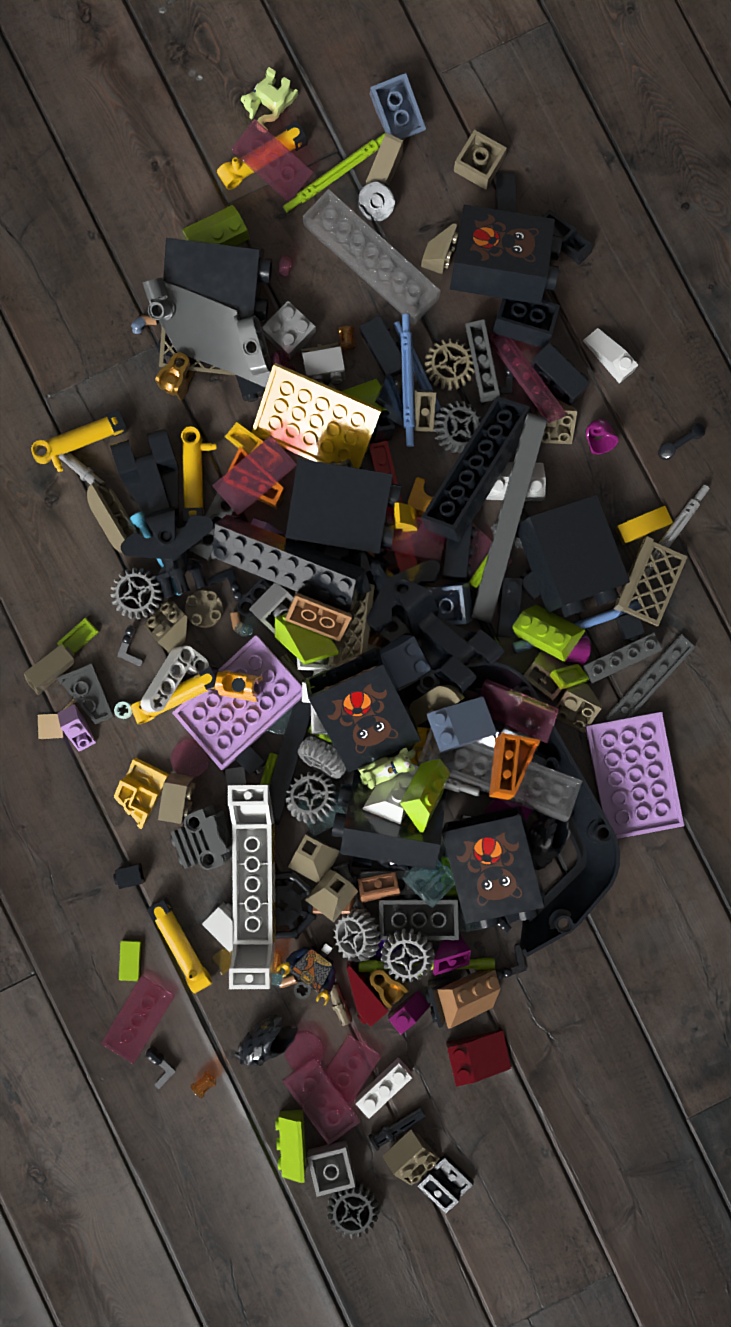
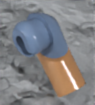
M141 315L132 322V332L140 334L143 331V326L157 325L158 320L152 319L150 315Z

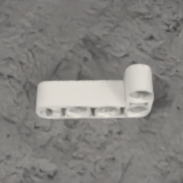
M190 646L173 648L141 700L143 710L147 712L162 711L185 673L187 672L190 675L199 674L200 671L209 667L207 659ZM162 683L165 686L164 691L162 690Z

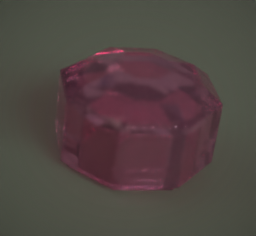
M282 256L278 264L279 274L287 276L290 273L292 266L291 257Z

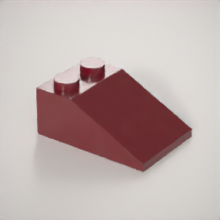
M348 960L346 969L358 1012L357 1017L364 1025L367 1023L371 1027L388 1012V1007L382 1002L379 992L371 985L364 974L359 972L358 967L353 961Z
M503 1029L446 1042L456 1087L475 1083L511 1069Z

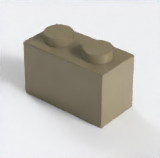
M414 389V431L433 432L436 392L426 389Z

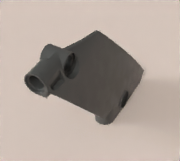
M162 277L143 282V287L150 303L148 314L152 319L159 320L177 353L181 352L188 357L221 368L266 388L273 366L260 322L256 316L240 320L237 310L185 288L163 281ZM158 306L162 308V314L159 313ZM252 342L257 346L256 351L251 347Z

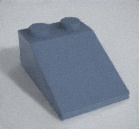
M406 73L370 88L369 94L385 133L402 140L426 130Z
M469 582L425 587L433 595L440 613L437 617L453 625L467 624L474 619L471 618L473 608Z
M402 635L380 649L398 688L418 679L431 670L414 636Z
M484 697L448 706L427 714L440 754L497 734Z

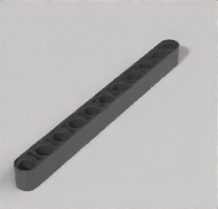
M531 413L527 414L471 618L488 623L492 620L547 423L546 417Z

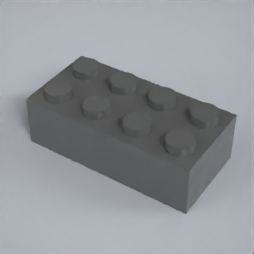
M396 897L380 899V940H388V936H394L396 930L402 934V929L404 928L407 933H410V929L414 930L413 934H417L420 931L421 938L427 936V940H459V897Z

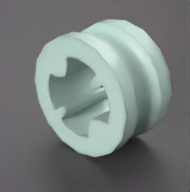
M128 702L116 704L114 708L115 715L121 719L129 718L133 713L130 707L131 704ZM126 705L128 713H124L123 716L121 715L122 712H119V708Z

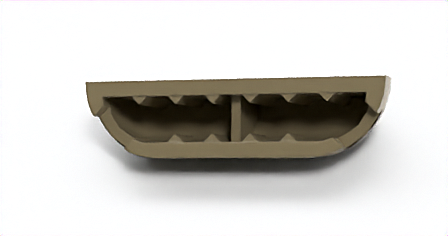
M92 483L87 490L90 509L112 546L122 553L121 543L134 532L137 533V530L113 490H108L100 486L99 483Z
M440 685L414 700L410 704L409 710L416 722V726L428 720V713L452 706L461 701L464 696L453 685Z

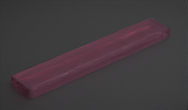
M495 333L489 335L488 340L543 417L547 418V422L551 423L563 418L566 412L511 338Z

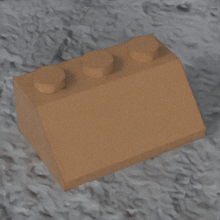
M296 592L285 620L340 642L352 618V614Z
M479 970L437 989L447 1027L452 1028L494 1007L500 992V985L495 970Z

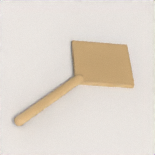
M73 698L64 709L72 706L76 700ZM58 714L38 715L39 739L63 738V730L60 727Z

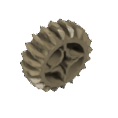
M450 338L447 344L444 340H441V346L435 343V349H429L430 355H426L425 358L427 362H425L424 366L428 368L425 373L430 375V381L435 379V386L441 383L442 390L446 385L448 390L451 391L453 385L456 389H459V383L465 386V380H471L472 377L470 375L474 374L475 370L473 369L472 355H469L471 350L470 348L465 350V343L460 346L459 340H456L454 344ZM451 352H455L460 356L455 357L451 354ZM443 353L444 360L435 366L436 358ZM447 361L451 362V364L453 363V369L449 365L447 366ZM461 364H465L464 372L457 376L456 369L461 367ZM440 373H447L450 378L444 377Z

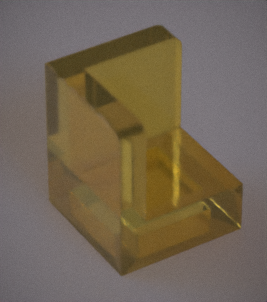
M225 947L213 956V960L221 969V975L229 971L232 951L229 952Z

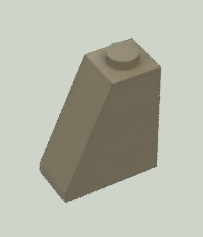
M385 134L366 180V185L370 182L380 181L389 186L402 160L403 140L391 134Z
M61 644L24 672L26 682L37 695H40L56 678L60 677L74 664V653L68 647L64 648Z

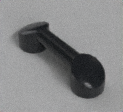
M695 423L690 427L687 434L675 442L663 444L658 450L659 458L669 460L675 454L676 449L691 439L697 440L702 438L706 432L705 427L700 423Z

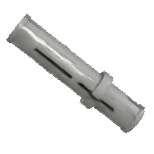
M70 452L59 456L63 462L80 475L82 481H87L90 485L92 483H99L100 486H104L105 482L93 473V469L87 468Z

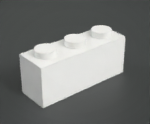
M398 1057L356 1096L355 1104L370 1118L412 1079L411 1070Z

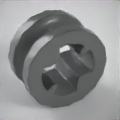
M299 980L294 986L295 996L299 999H305L310 995L311 987ZM301 984H303L305 988H308V991L306 990L305 994H302L301 991L297 990V988H300Z

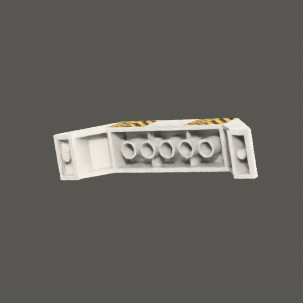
M229 785L228 806L232 821L233 949L229 968V989H270L276 943L275 823L269 786Z

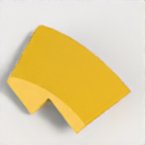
M134 758L126 777L120 780L114 798L124 807L128 815L131 814L138 823L137 826L142 829L159 799L163 789V782L169 774L138 758Z

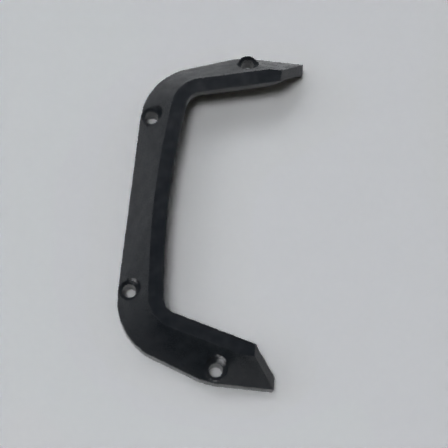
M484 661L470 663L467 667L477 678L470 687L476 690L488 689L498 693L506 705L504 719L539 731L542 734V739L537 751L547 757H554L559 763L557 773L553 775H538L548 791L561 820H568L569 837L576 851L577 860L574 866L544 894V908L538 909L539 915L532 919L523 920L520 948L525 957H528L572 932L613 886L618 875L620 848L613 828L529 681L518 671L505 664L494 662L492 665H489ZM431 670L418 679L399 687V690L409 708L414 700L432 689L448 683L438 677L434 670ZM425 677L433 679L434 684L432 687L427 688L423 685ZM522 690H526L530 694L527 701L522 700L520 697ZM604 827L606 829V835L600 838L598 836V830ZM566 918L568 921L567 925L563 928L559 927V920Z

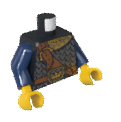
M324 942L319 950L314 946L300 948L293 951L284 963L277 967L276 971H279L282 967L285 969V974L282 977L289 974V972L319 993L316 998L317 1002L320 997H324L326 1000L324 1005H326L330 998L329 994L335 984L336 969L333 966L334 961L328 957L334 948L327 942Z

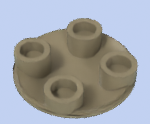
M199 590L187 598L185 613L193 625L207 628L215 625L221 619L223 604L215 592Z

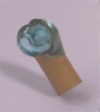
M239 612L230 613L232 627L236 633L244 637L253 633V628L250 625L247 626L241 622Z
M273 973L271 977V984L279 988H285L299 982V978L293 974L282 977L283 974Z

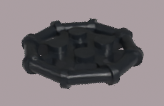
M294 870L293 872H275V880H289L288 885H276L275 883L276 929L277 925H289L290 927L289 931H276V939L295 938L296 940L310 923L317 918L315 913H313V906L308 902V911L302 910V898L308 897L314 888L308 885ZM295 882L305 892L302 894L296 892L292 887L293 883ZM280 900H284V903H288V907H285L284 910H281L280 907H277V904L280 903ZM299 915L304 916L305 919L296 927L293 922Z

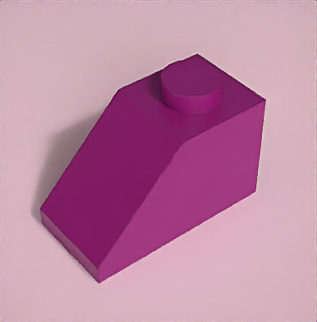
M460 935L459 940H442L434 957V975L470 964L471 950Z
M417 990L388 1014V1020L401 1035L420 1019L430 1007V1004Z

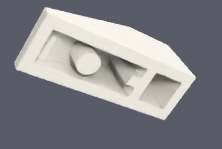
M598 328L583 340L619 384L638 367V364L626 350Z

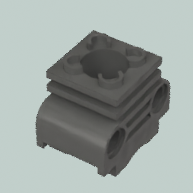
M213 804L190 813L184 819L183 827L170 832L172 835L171 842L177 848L179 853L178 860L184 866V869L199 863L203 869L211 870L224 865L232 859V835L228 830L227 818L224 810L216 813Z

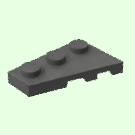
M89 664L56 678L95 724L115 717L94 664Z

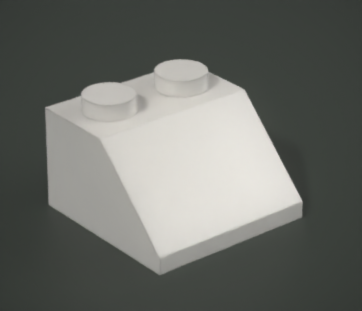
M223 902L202 925L231 952L233 949V907L229 903L225 904Z

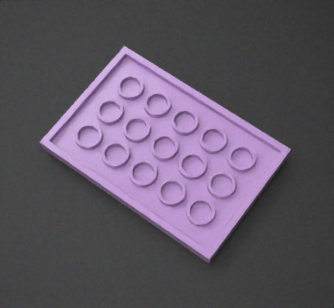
M255 635L219 669L220 672L227 670L263 677L259 684L254 685V691L257 692V698L259 699L258 702L221 696L218 690L215 689L182 703L172 712L221 770L228 767L242 751L254 743L302 698V685L258 635Z
M662 712L585 726L600 807L613 828L617 839L684 826Z

